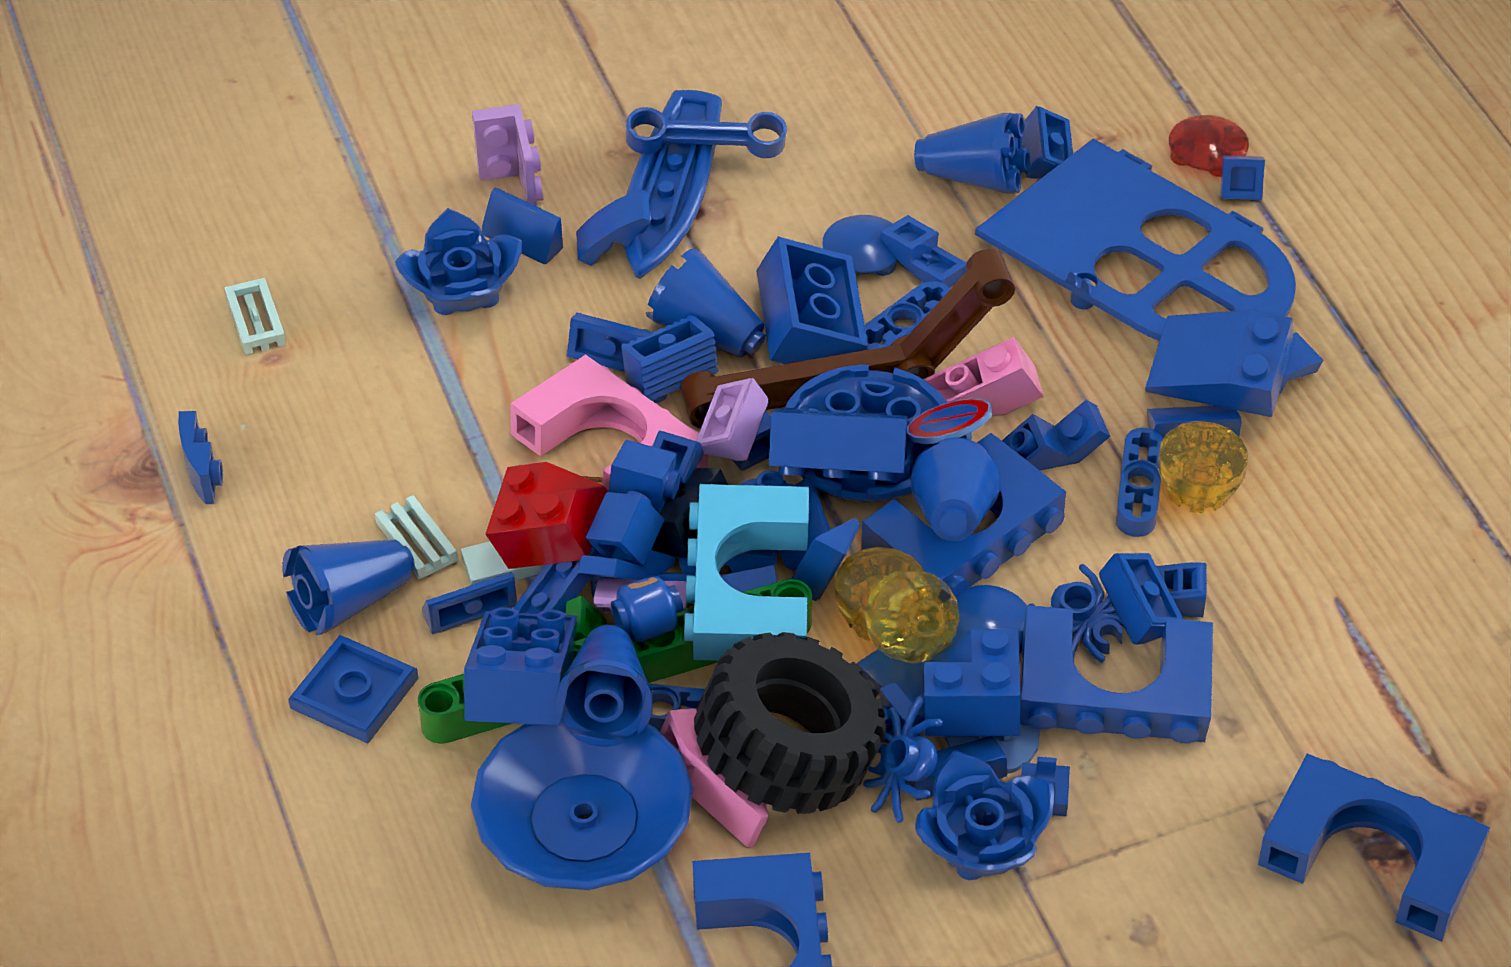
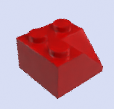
M547 461L507 467L485 535L508 569L579 561L582 555H590L592 545L585 538L608 490L602 484Z

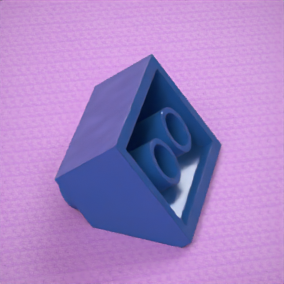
M778 236L756 270L770 360L782 364H790L866 350L868 341L852 256Z
M775 409L771 412L769 466H779L778 474L805 476L806 468L823 469V477L850 478V470L868 471V479L894 481L895 473H904L908 416Z

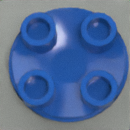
M873 215L848 216L833 223L823 236V249L852 256L855 273L889 275L895 271L896 262L898 261L880 239L881 231L893 224L884 218Z
M977 585L968 587L967 590L956 596L953 600L945 603L941 612V628L943 633L953 642L971 629H1018L1020 654L1022 651L1023 627L1027 605L1015 593L998 586Z

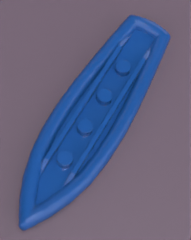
M675 90L671 94L662 114L666 120L720 122L722 99L715 94L699 90ZM654 127L650 137L657 135L659 130ZM664 143L663 147L655 153L641 154L632 175L627 194L641 189L648 192L649 211L652 217L647 230L642 234H638L628 247L624 245L629 264L635 277L641 279L660 265L676 249L688 233L698 214L706 191L716 145Z

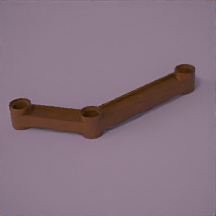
M984 249L973 254L966 263L967 272L909 335L896 339L890 346L715 376L707 371H698L688 375L681 382L680 389L691 424L697 428L702 427L718 385L744 379H755L768 398L766 410L786 407L793 394L809 380L827 371L841 367L869 365V371L894 373V368L914 374L921 379L934 375L935 369L993 307L1005 304L1013 297L1015 286L1002 254L994 249Z

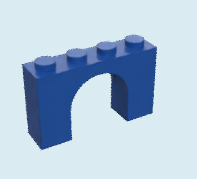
M992 433L977 442L988 451V455L997 464L1000 471V491L996 502L990 509L997 520L990 527L971 534L968 538L961 541H946L940 538L931 527L926 525L896 499L862 521L861 551L934 612L945 605L938 598L941 589H944L951 595L947 600L950 602L981 579L990 578L999 566L1013 556L1022 555L1030 547L1031 543L1045 533L1054 532L1062 524L1065 517L1066 491Z
M1027 605L1023 627L1020 671V725H1030L1040 730L1052 728L1072 729L1084 734H1097L1100 732L1124 734L1134 739L1157 737L1172 739L1179 743L1205 742L1211 721L1213 622L1166 618L1161 640L1160 675L1153 683L1141 690L1116 693L1094 686L1077 670L1072 658L1073 609Z
M1307 753L1263 836L1258 865L1303 884L1322 846L1334 834L1345 829L1357 827L1383 831L1395 837L1407 848L1415 864L1412 876L1402 894L1395 922L1442 942L1483 855L1490 827L1477 822L1467 815H1459L1434 805L1425 798L1412 796L1387 786L1380 780L1367 778L1340 767L1333 761L1323 760Z
M810 853L692 861L697 930L741 926L767 928L783 936L794 948L797 955L789 967H832L831 954L821 955L820 943L828 942V926L826 912L817 913L816 901H823V882L821 871L812 872Z

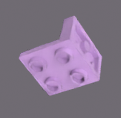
M520 104L472 111L477 169L480 181L520 175L525 201L537 206L536 201L543 200V191L540 176L534 177V173L541 171L538 147H530L529 145L534 143L531 119H523Z

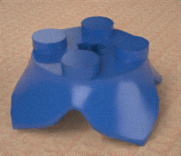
M447 208L428 228L425 234L423 251L419 252L413 249L406 251L397 258L395 265L399 273L411 286L424 293L426 299L433 304L434 310L438 314L449 315L456 311H471L480 307L489 308L499 302V292L503 287V283L518 264L522 252V240L507 234L497 235L493 239L486 240L479 225L471 218Z
M953 751L936 774L933 784V806L931 808H924L918 813L915 830L924 844L937 855L946 859L951 866L956 868L957 873L966 880H976L982 876L1004 874L1011 869L1026 864L1034 857L1037 850L1035 843L1047 827L1053 814V783L1035 776H1017L1008 782H1002L998 779L992 767L980 758Z

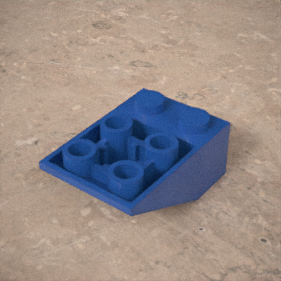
M497 608L491 612L485 611L464 667L465 721L560 726L561 722L555 709L556 693L561 680L572 663L577 616L565 615L558 610H544L538 614L519 613L513 608Z

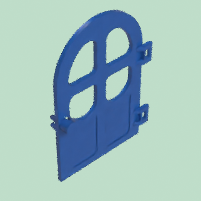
M1094 138L975 230L976 236L1071 291L1070 301L1074 307L1089 309L1095 305L1128 326L1160 341L1167 318L1154 312L1153 308L1179 287H1190L1230 311L1254 310L1287 317L1294 301L1296 282L1292 266L1281 249L1262 234L1263 227L1234 211L1229 214L1152 172L1151 164L1124 149L1117 152ZM1179 215L1205 227L1209 234L1189 251L1179 255L1166 250L1146 238L1141 232V226L1147 220L1157 216ZM1238 247L1247 251L1260 264L1265 273L1268 287L1260 294L1246 295L1206 273L1202 268L1226 248ZM1127 252L1153 265L1162 273L1139 292L1124 294L1102 282L1097 277L1094 266L1105 254ZM1090 280L1096 284V287L1091 284Z

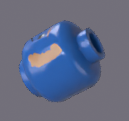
M652 575L619 587L616 600L611 601V611L616 626L625 630L632 640L641 643L673 632L677 626V613L683 611V603L675 585L668 587L661 577Z

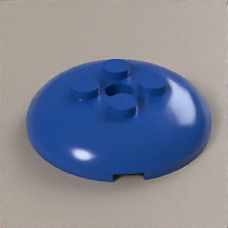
M852 365L827 371L809 380L793 394L785 409L908 416V426L914 418L923 412L945 404L947 401L931 384L904 370L894 368V373L869 371V365ZM906 434L904 473H895L894 481L868 479V471L850 470V478L823 477V469L806 468L805 476L800 477L803 480L808 478L816 489L845 500L858 502L893 500L912 494L911 473L917 457L925 449L927 451L938 443H914L908 439Z

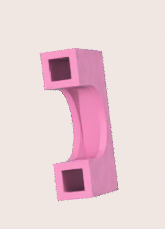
M587 355L582 356L511 403V435L539 456L544 455L572 435L591 428L617 429L633 436L639 443L653 446L659 430L694 441L697 440L699 435L698 431L685 425L667 409L655 404L637 388L631 387L614 375L607 367L598 364ZM703 455L701 462L696 468H708V455ZM611 465L603 470V485L608 492Z

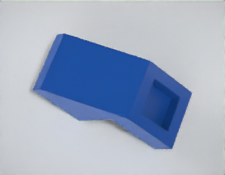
M1086 399L1055 426L1032 414L1002 441L1041 471L1080 463L1111 436L1097 405Z

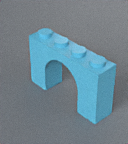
M700 484L699 502H690L689 530H698L697 539H688V566H696V576L687 575L686 603H695L694 613H685L684 641H693V660L719 661L724 652L731 649L735 643L748 637L753 639L755 635L771 632L773 637H777L782 632L794 633L796 638L805 640L807 637V597H770L744 594L729 586L718 572L729 559L750 550L807 551L809 487Z

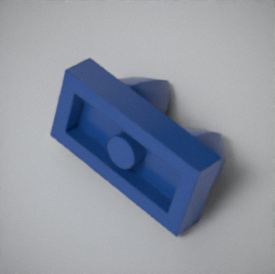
M576 313L570 321L567 357L578 360L582 356L587 355L602 366L625 372L622 344H629L630 340L636 341L637 337H644L645 334H651L652 332L648 329H639Z

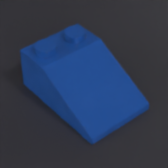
M1254 310L1167 316L1145 390L1148 393L1272 417L1293 347V318Z

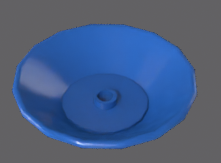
M563 720L560 726L524 724L500 739L477 771L471 801V809L480 840L507 870L544 887L593 890L632 880L665 858L689 823L693 785L683 756L656 727L647 724L645 729L638 735L635 732L626 737L624 743L609 747L594 746L579 741L570 734L571 729ZM589 816L587 819H580L579 817Z

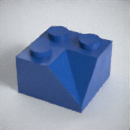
M971 629L931 659L924 662L925 720L940 718L943 721L940 727H929L926 729L925 736H1020L1018 629Z

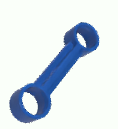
M642 107L631 112L626 123V142L632 150L641 154L655 153L663 147L664 143L746 146L757 157L773 158L783 151L787 134V125L784 119L773 112L757 113L750 118L748 123L666 120L660 111L650 107ZM647 124L657 128L659 133L652 137H642L636 134L633 129L636 126ZM759 129H770L776 132L779 138L774 141H762L756 138L753 133Z

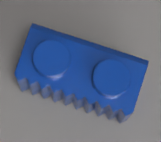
M688 315L687 319H681L680 322H674L673 325H666V328H659L658 331H652L651 334H645L644 337H637L636 341L630 340L629 344H622L626 383L631 387L637 388L654 403L664 401L668 394L679 390L681 382L688 375L698 371H707L713 374L719 372L713 331L695 316Z

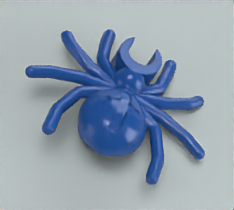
M1085 564L1079 565V570L1089 578L1093 588L1084 582L1060 585L1053 592L1051 606L1053 608L1073 609L1072 634L1075 633L1072 638L1073 661L1079 642L1083 637L1084 646L1097 661L1102 663L1105 661L1103 654H1110V643L1102 637L1113 635L1122 644V627L1124 625L1119 615L1113 614L1117 611L1114 605L1110 606L1112 601L1109 595L1102 601L1104 591L1097 576Z
M918 696L915 699L903 728L901 727L900 717L894 707L889 708L888 713L891 717L894 736L885 733L882 742H886L888 745L881 744L877 752L881 754L880 762L876 767L870 766L868 769L869 772L881 777L866 779L863 782L866 788L884 785L877 800L871 806L873 813H877L882 808L892 790V809L895 820L898 823H901L904 819L901 809L900 788L913 798H928L930 796L929 790H917L907 784V781L924 780L932 774L938 761V754L934 744L927 738L916 735L929 727L942 726L943 721L940 718L927 719L912 727L917 713L924 703L923 696Z

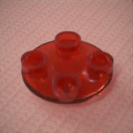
M1214 115L1192 116L1180 121L1171 130L1169 135L1170 158L1177 165H1188L1199 170L1209 171L1213 176L1221 177L1223 156H1246L1249 141L1244 130L1226 118Z

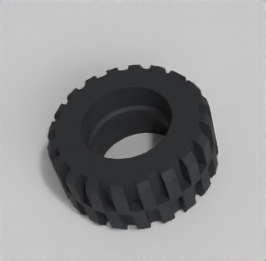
M771 632L755 635L753 639L748 637L735 643L731 649L724 652L696 707L697 713L694 717V730L702 755L709 756L707 759L708 766L715 775L721 774L725 778V785L735 793L740 790L749 796L747 800L757 805H760L762 802L772 805V810L786 813L789 809H796L797 814H810L815 812L817 808L821 812L836 807L840 802L847 801L855 793L885 737V712L881 699H876L878 693L870 679L865 680L862 677L863 670L854 661L848 663L842 658V652L833 647L829 650L819 645V640L806 637L803 640L796 638L794 633L786 632L778 634L777 637H773ZM770 712L793 719L809 732L797 730L786 725Z

